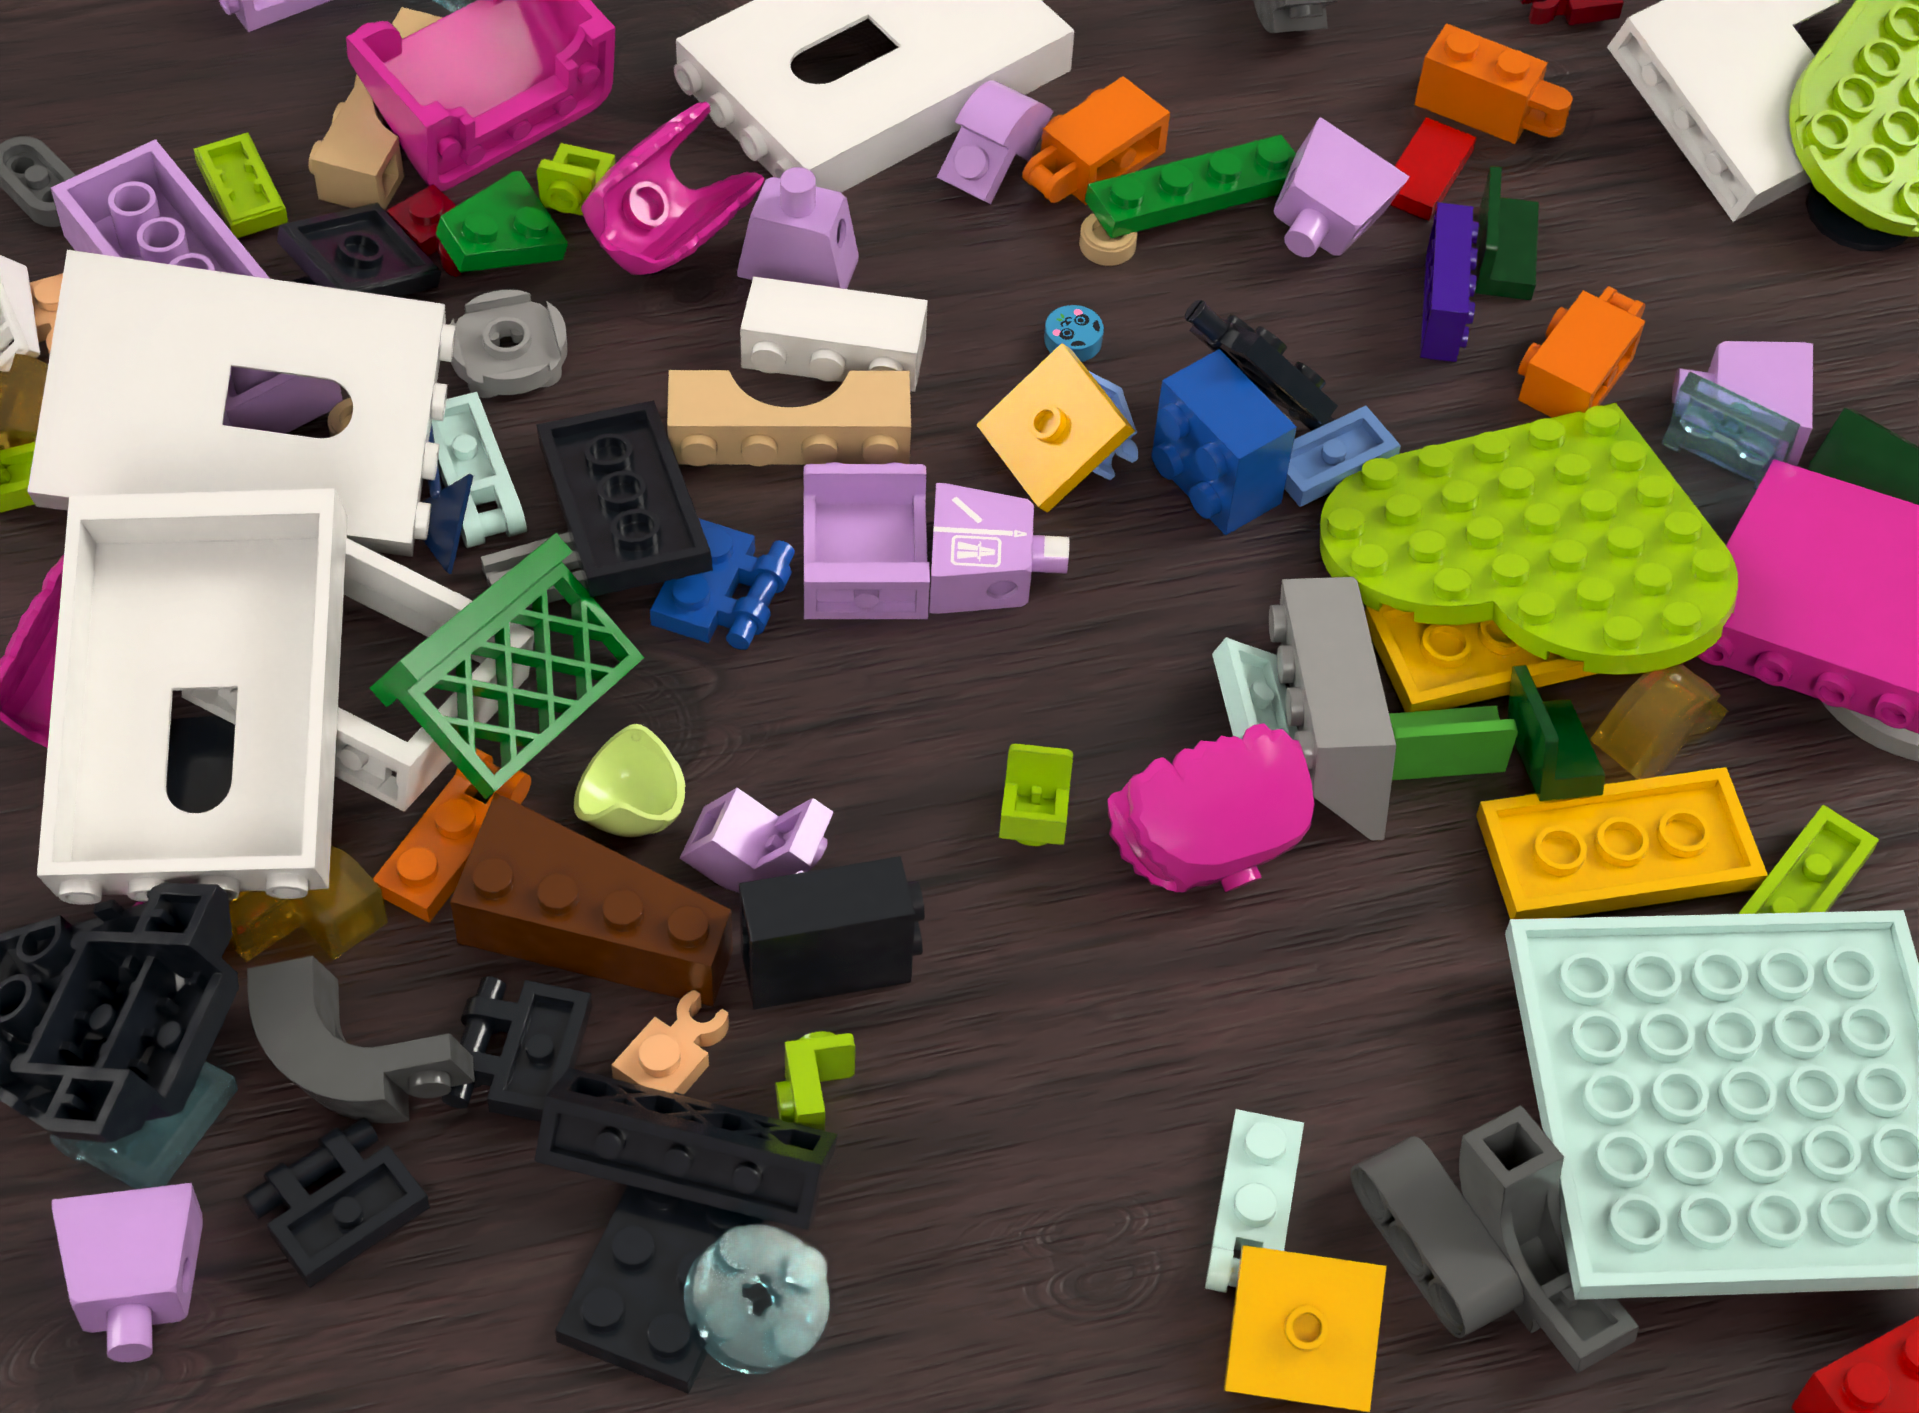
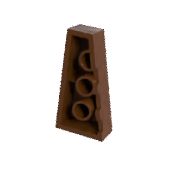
M497 792L493 796L450 901L457 943L679 999L688 992L696 990L701 994V1004L712 1007L716 1001L733 952L731 909Z

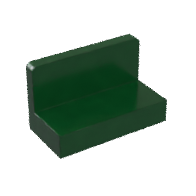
M1490 166L1479 209L1475 294L1532 300L1536 286L1539 202L1502 198V167Z
M1844 407L1810 462L1809 470L1919 505V446L1858 411Z
M1513 666L1507 719H1514L1516 722L1518 734L1515 745L1539 801L1603 795L1605 773L1571 700L1543 702L1527 666Z

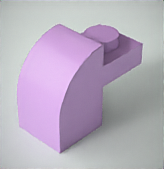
M995 80L985 82L970 96L957 116L955 122L961 125V128L937 178L991 204L1014 156L1016 155L1027 161L1030 160L1042 136L1043 128L1046 127L1053 110Z
M735 788L704 806L680 859L718 885L738 893L739 883L808 872L817 864L825 852L827 839L823 835L834 812L816 799L811 798L790 811L777 816L739 788Z

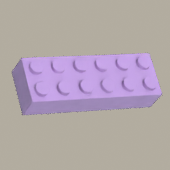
M156 139L51 187L64 237L75 251L270 279ZM231 367L223 425L286 434L330 412L336 404L343 401L339 384L330 380Z

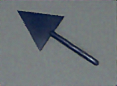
M431 422L429 442L435 443ZM437 464L435 481L428 480L431 497L422 501L424 503H431L427 540L423 541L445 571L452 575L474 475L468 474L448 487L441 489Z

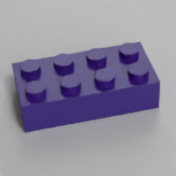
M1437 203L1426 250L1420 358L1456 362L1459 349L1466 348L1469 326L1465 325L1466 323H1473L1475 302H1470L1469 297H1473L1475 293L1476 275H1471L1470 270H1475L1478 249L1472 247V243L1476 244L1479 230V222L1473 221V206Z

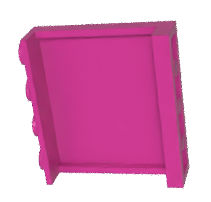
M1773 459L1726 545L1734 559L1738 573V590L1734 613L1731 614L1723 626L1722 636L1719 640L1696 657L1711 665H1722L1757 677L1766 684L1783 686L1809 695L1829 706L1843 707L1878 719L1890 727L1904 728L1919 734V505Z

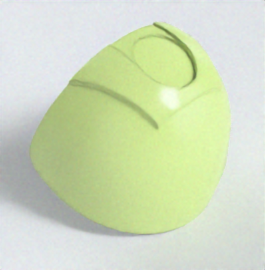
M631 724L611 737L588 764L575 792V814L579 819L595 828L618 836L638 837L658 833L673 823L681 813L686 787L683 773L671 752L651 730L643 725Z

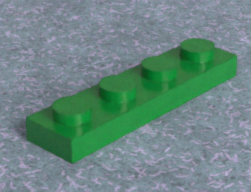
M1277 135L1089 183L1085 202L1112 239L1278 195L1282 190L1296 153L1282 135Z

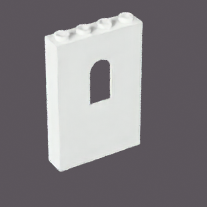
M753 0L677 38V64L674 66V74L680 88L687 95L693 94L699 102H708L711 108L709 115L714 123L720 128L725 127L740 142L745 154L753 161L758 160L773 177L780 178L786 170L801 167L810 170L814 174L816 187L842 193L960 130L961 125L955 122L957 116L970 96L985 82L995 80L1026 95L1071 71L1074 30L1042 0ZM866 19L874 23L899 47L826 84L804 82L793 74L790 67L792 60L801 52Z
M1663 0L1628 17L1607 46L1733 222L1811 182L1796 154L1792 142L1789 110L1795 85L1815 55L1793 26L1845 0Z
M67 250L27 492L37 507L68 511L69 496L335 488L348 516L346 538L374 552L413 557L415 539L427 540L431 503L420 502L423 479L435 481L439 444L430 443L429 436L432 420L443 421L448 384L437 383L440 361H452L456 326L445 324V304ZM231 367L333 381L341 385L350 395L353 403L352 418L342 432L329 438H312L223 425Z
M335 488L69 496L37 876L60 900L71 904L88 905L100 902L102 895H128L132 900L148 902L147 892L152 887L164 883L218 884L228 893V900L238 898L239 892L265 891L271 897L297 899L305 897L308 894V890L329 889L348 517ZM238 689L232 783L229 793L217 807L209 811L188 813L179 810L170 802L166 791L173 691Z

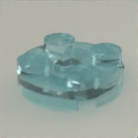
M758 1224L729 1229L695 1259L690 1268L684 1291L685 1312L690 1325L692 1326L696 1323L700 1335L708 1343L704 1348L716 1361L730 1369L749 1374H766L786 1364L795 1362L812 1349L813 1345L820 1339L827 1324L830 1294L825 1279L827 1275L826 1262L818 1250L805 1246L798 1238L782 1229ZM757 1282L767 1288V1293L771 1295L773 1306L767 1307L761 1316L753 1314L752 1301L742 1297V1289L751 1288Z

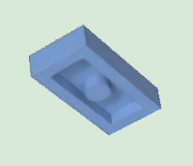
M1363 406L1294 439L1285 490L1301 507L1331 493L1346 477L1361 471L1366 461L1374 458L1388 459L1399 454L1401 445L1367 406Z

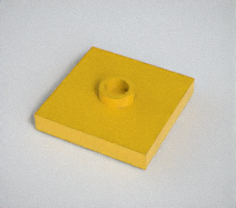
M1063 343L976 424L1037 507L1047 513L1135 432L1134 428L1072 349Z
M1243 1245L1241 1247L1224 1391L1370 1412L1386 1266Z

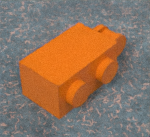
M1446 23L1424 58L1414 105L1516 144L1524 129L1545 137L1561 135L1565 130L1573 98L1571 93L1565 88L1544 81L1548 62Z
M1122 76L1104 89L1095 90L1088 96L1086 101L1066 114L1057 115L1048 122L1042 132L1041 152L1028 161L1024 167L1022 178L1030 186L1040 191L1051 203H1057L1072 194L1087 205L1085 196L1089 183L1136 172L1165 153L1170 112Z
M1608 286L1599 298L1583 290L1569 310L1561 306L1547 328L1545 334L1547 339L1542 345L1534 342L1520 363L1518 374L1524 376V381L1518 401L1551 418L1578 411L1585 413L1589 408L1599 406L1634 358L1645 324V320L1641 319L1646 304L1618 293L1616 289Z

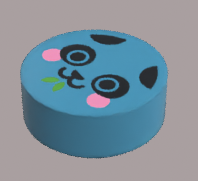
M1067 305L1057 308L1046 320L1045 346L1052 353L1063 343L1072 349L1081 362L1093 358L1101 349L1104 330L1103 322L1098 314L1083 306Z

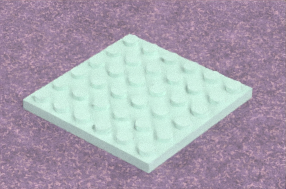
M1904 910L1510 919L1505 937L1542 1129L1564 1156L1559 1181L1561 1228L1575 1300L1919 1289V962Z

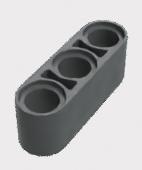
M1410 1136L1351 1168L1352 1185L1363 1208L1437 1317L1455 1337L1463 1338L1523 1305V1288L1514 1268L1424 1141L1417 1136Z

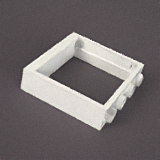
M346 538L344 595L429 637L472 602V600ZM510 622L511 647L532 651L534 631L520 624ZM492 636L487 642L495 643L494 636ZM471 655V659L481 663L472 673V679L497 684L496 659ZM512 663L513 688L518 689L528 678L530 666ZM238 689L182 690V698L235 725ZM456 692L438 709L443 716L458 718ZM473 696L474 721L486 724L498 711V701ZM338 707L334 776L403 812L407 810L451 762V759L423 727L406 742ZM392 770L397 772L396 777L392 776Z

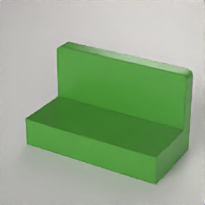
M1497 706L1389 713L1396 741L1392 780L1505 772L1518 734L1516 722L1514 719L1500 720Z

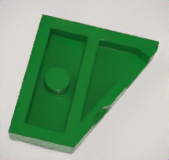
M513 171L441 215L436 231L437 237L459 272L563 260L568 245L567 240L521 171Z

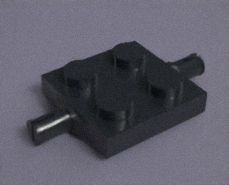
M1201 299L1190 305L1185 313V320L1193 325L1189 331L1213 352L1220 349L1272 402L1287 409L1289 415L1294 420H1300L1311 431L1335 420L1330 416L1338 405L1321 391L1326 384L1325 380L1299 361L1295 365L1291 364L1283 356L1287 346L1278 337L1261 326L1254 330L1232 314L1223 320Z

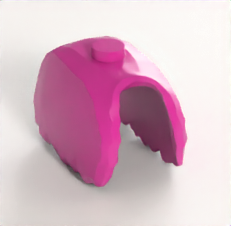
M700 102L691 106L660 126L633 147L602 176L581 206L585 221L600 246L619 266L631 275L658 272L693 254L699 246L707 242L717 231L726 226L728 221L739 210L754 199L764 182L762 175L747 171L696 190L689 189L677 180L671 169V156L677 147L710 113L711 108L708 102Z
M64 554L47 573L43 581L42 591L34 597L28 610L21 616L17 630L13 633L7 645L5 655L0 659V720L13 731L48 748Z
M1262 723L1246 729L1242 739L1236 736H1220L1216 742L1199 741L1194 749L1184 748L1177 753L1172 764L1164 757L1153 760L1142 773L1133 775L1121 791L1112 793L1108 798V815L1112 824L1109 835L1118 845L1121 859L1132 864L1135 874L1147 878L1151 885L1163 887L1174 892H1186L1195 886H1209L1220 881L1224 891L1229 892L1261 879L1258 867L1292 850L1311 827L1315 803L1312 782L1299 741L1292 739L1283 729L1270 730Z

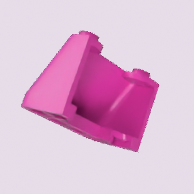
M477 0L403 39L400 32L388 21L364 24L353 34L346 37L347 56L391 131L398 136L399 144L416 172L428 186L434 184L440 191H445L598 108L608 97L613 85L616 27L591 0Z

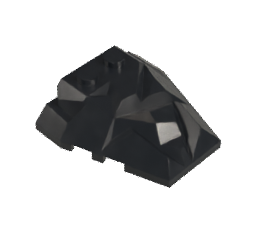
M164 883L152 887L147 892L148 902L124 909L112 899L95 904L93 913L97 918L71 925L59 915L0 933V1100L59 1139L112 1143L142 1130L145 1122L148 1120L170 1117L182 1112L239 989L237 971L222 959L233 933L228 893L218 884Z

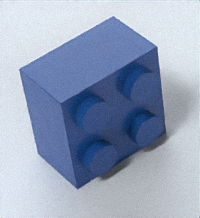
M1218 349L1162 380L1151 458L1159 473L1166 479H1172L1190 498L1197 513L1205 519H1210L1226 536L1282 503L1297 427Z

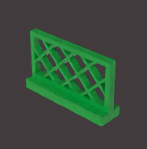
M557 533L547 539L408 653L370 687V690L386 708L398 699L485 799L496 792L644 659V656L595 599L589 596L588 591L563 564L562 561L573 551ZM552 586L571 605L572 619L549 615L547 590ZM532 604V611L526 610V608ZM510 622L533 627L535 651L511 647ZM550 631L573 636L574 659L551 655ZM492 636H494L495 643L487 642ZM589 639L602 642L619 663L614 668L591 663ZM471 655L496 659L497 684L472 679ZM512 663L536 668L537 692L513 688ZM454 668L456 669V676L448 675ZM552 671L576 677L577 700L553 695ZM592 679L598 680V682L592 686ZM431 688L456 692L458 718L443 716L424 694ZM473 696L498 701L499 726L474 721ZM514 704L538 708L540 734L515 729ZM555 712L562 713L555 719ZM475 738L500 742L501 768L495 774L476 754ZM516 745L524 747L517 753Z

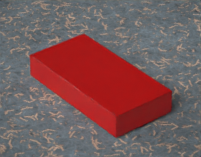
M1426 117L1395 165L1396 168L1410 177L1390 205L1430 221L1436 211L1437 203L1442 202L1473 153L1477 137Z

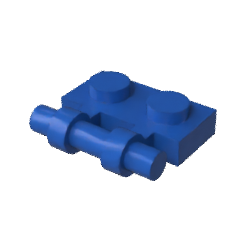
M699 519L711 550L713 571L665 581L650 609L651 625L706 643L710 642L717 626L721 625L730 628L726 636L727 642L736 649L746 650L749 648L754 635L763 633L771 616L768 607L775 593H780L785 589L792 573L789 564L795 554V550L787 542L778 540L773 542L767 555L756 558L753 557L755 552V536ZM739 583L751 586L746 597H741L738 600L732 598Z

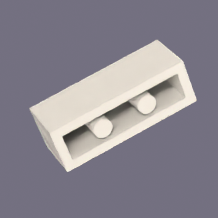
M753 276L740 328L741 368L759 370L765 373H781L839 382L845 380L849 371H909L910 391L915 392L926 341L928 300Z

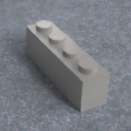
M1355 577L1282 579L1280 605H1270L1269 632L1271 642H1281L1282 645L1278 647L1277 670L1280 684H1290V688L1286 690L1288 726H1298L1299 731L1295 733V740L1300 742L1312 782L1313 796L1371 841L1384 840L1396 741L1358 581L1355 580Z

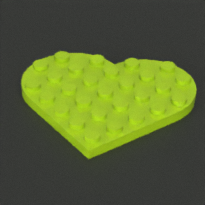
M1855 0L1802 72L1795 85L1789 110L1792 142L1796 154L1811 179L1814 188L1832 204L1869 229L1907 237H1919V0Z
M1617 403L1594 406L1585 413L1578 411L1553 418L1539 419L1531 423L1498 431L1484 432L1476 436L1443 444L1429 445L1421 449L1394 455L1388 459H1370L1363 464L1361 471L1346 477L1335 487L1327 498L1321 513L1320 553L1323 563L1331 577H1354L1358 581L1364 605L1379 611L1383 603L1400 611L1414 612V622L1426 624L1461 625L1493 620L1509 639L1533 655L1547 660L1551 652L1568 660L1583 661V671L1613 675L1638 674L1663 670L1684 663L1705 652L1722 636L1723 626L1735 610L1738 573L1730 551Z

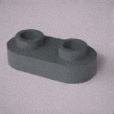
M22 136L2 142L0 144V187L34 222L48 227L61 226L51 187L76 175L39 139Z

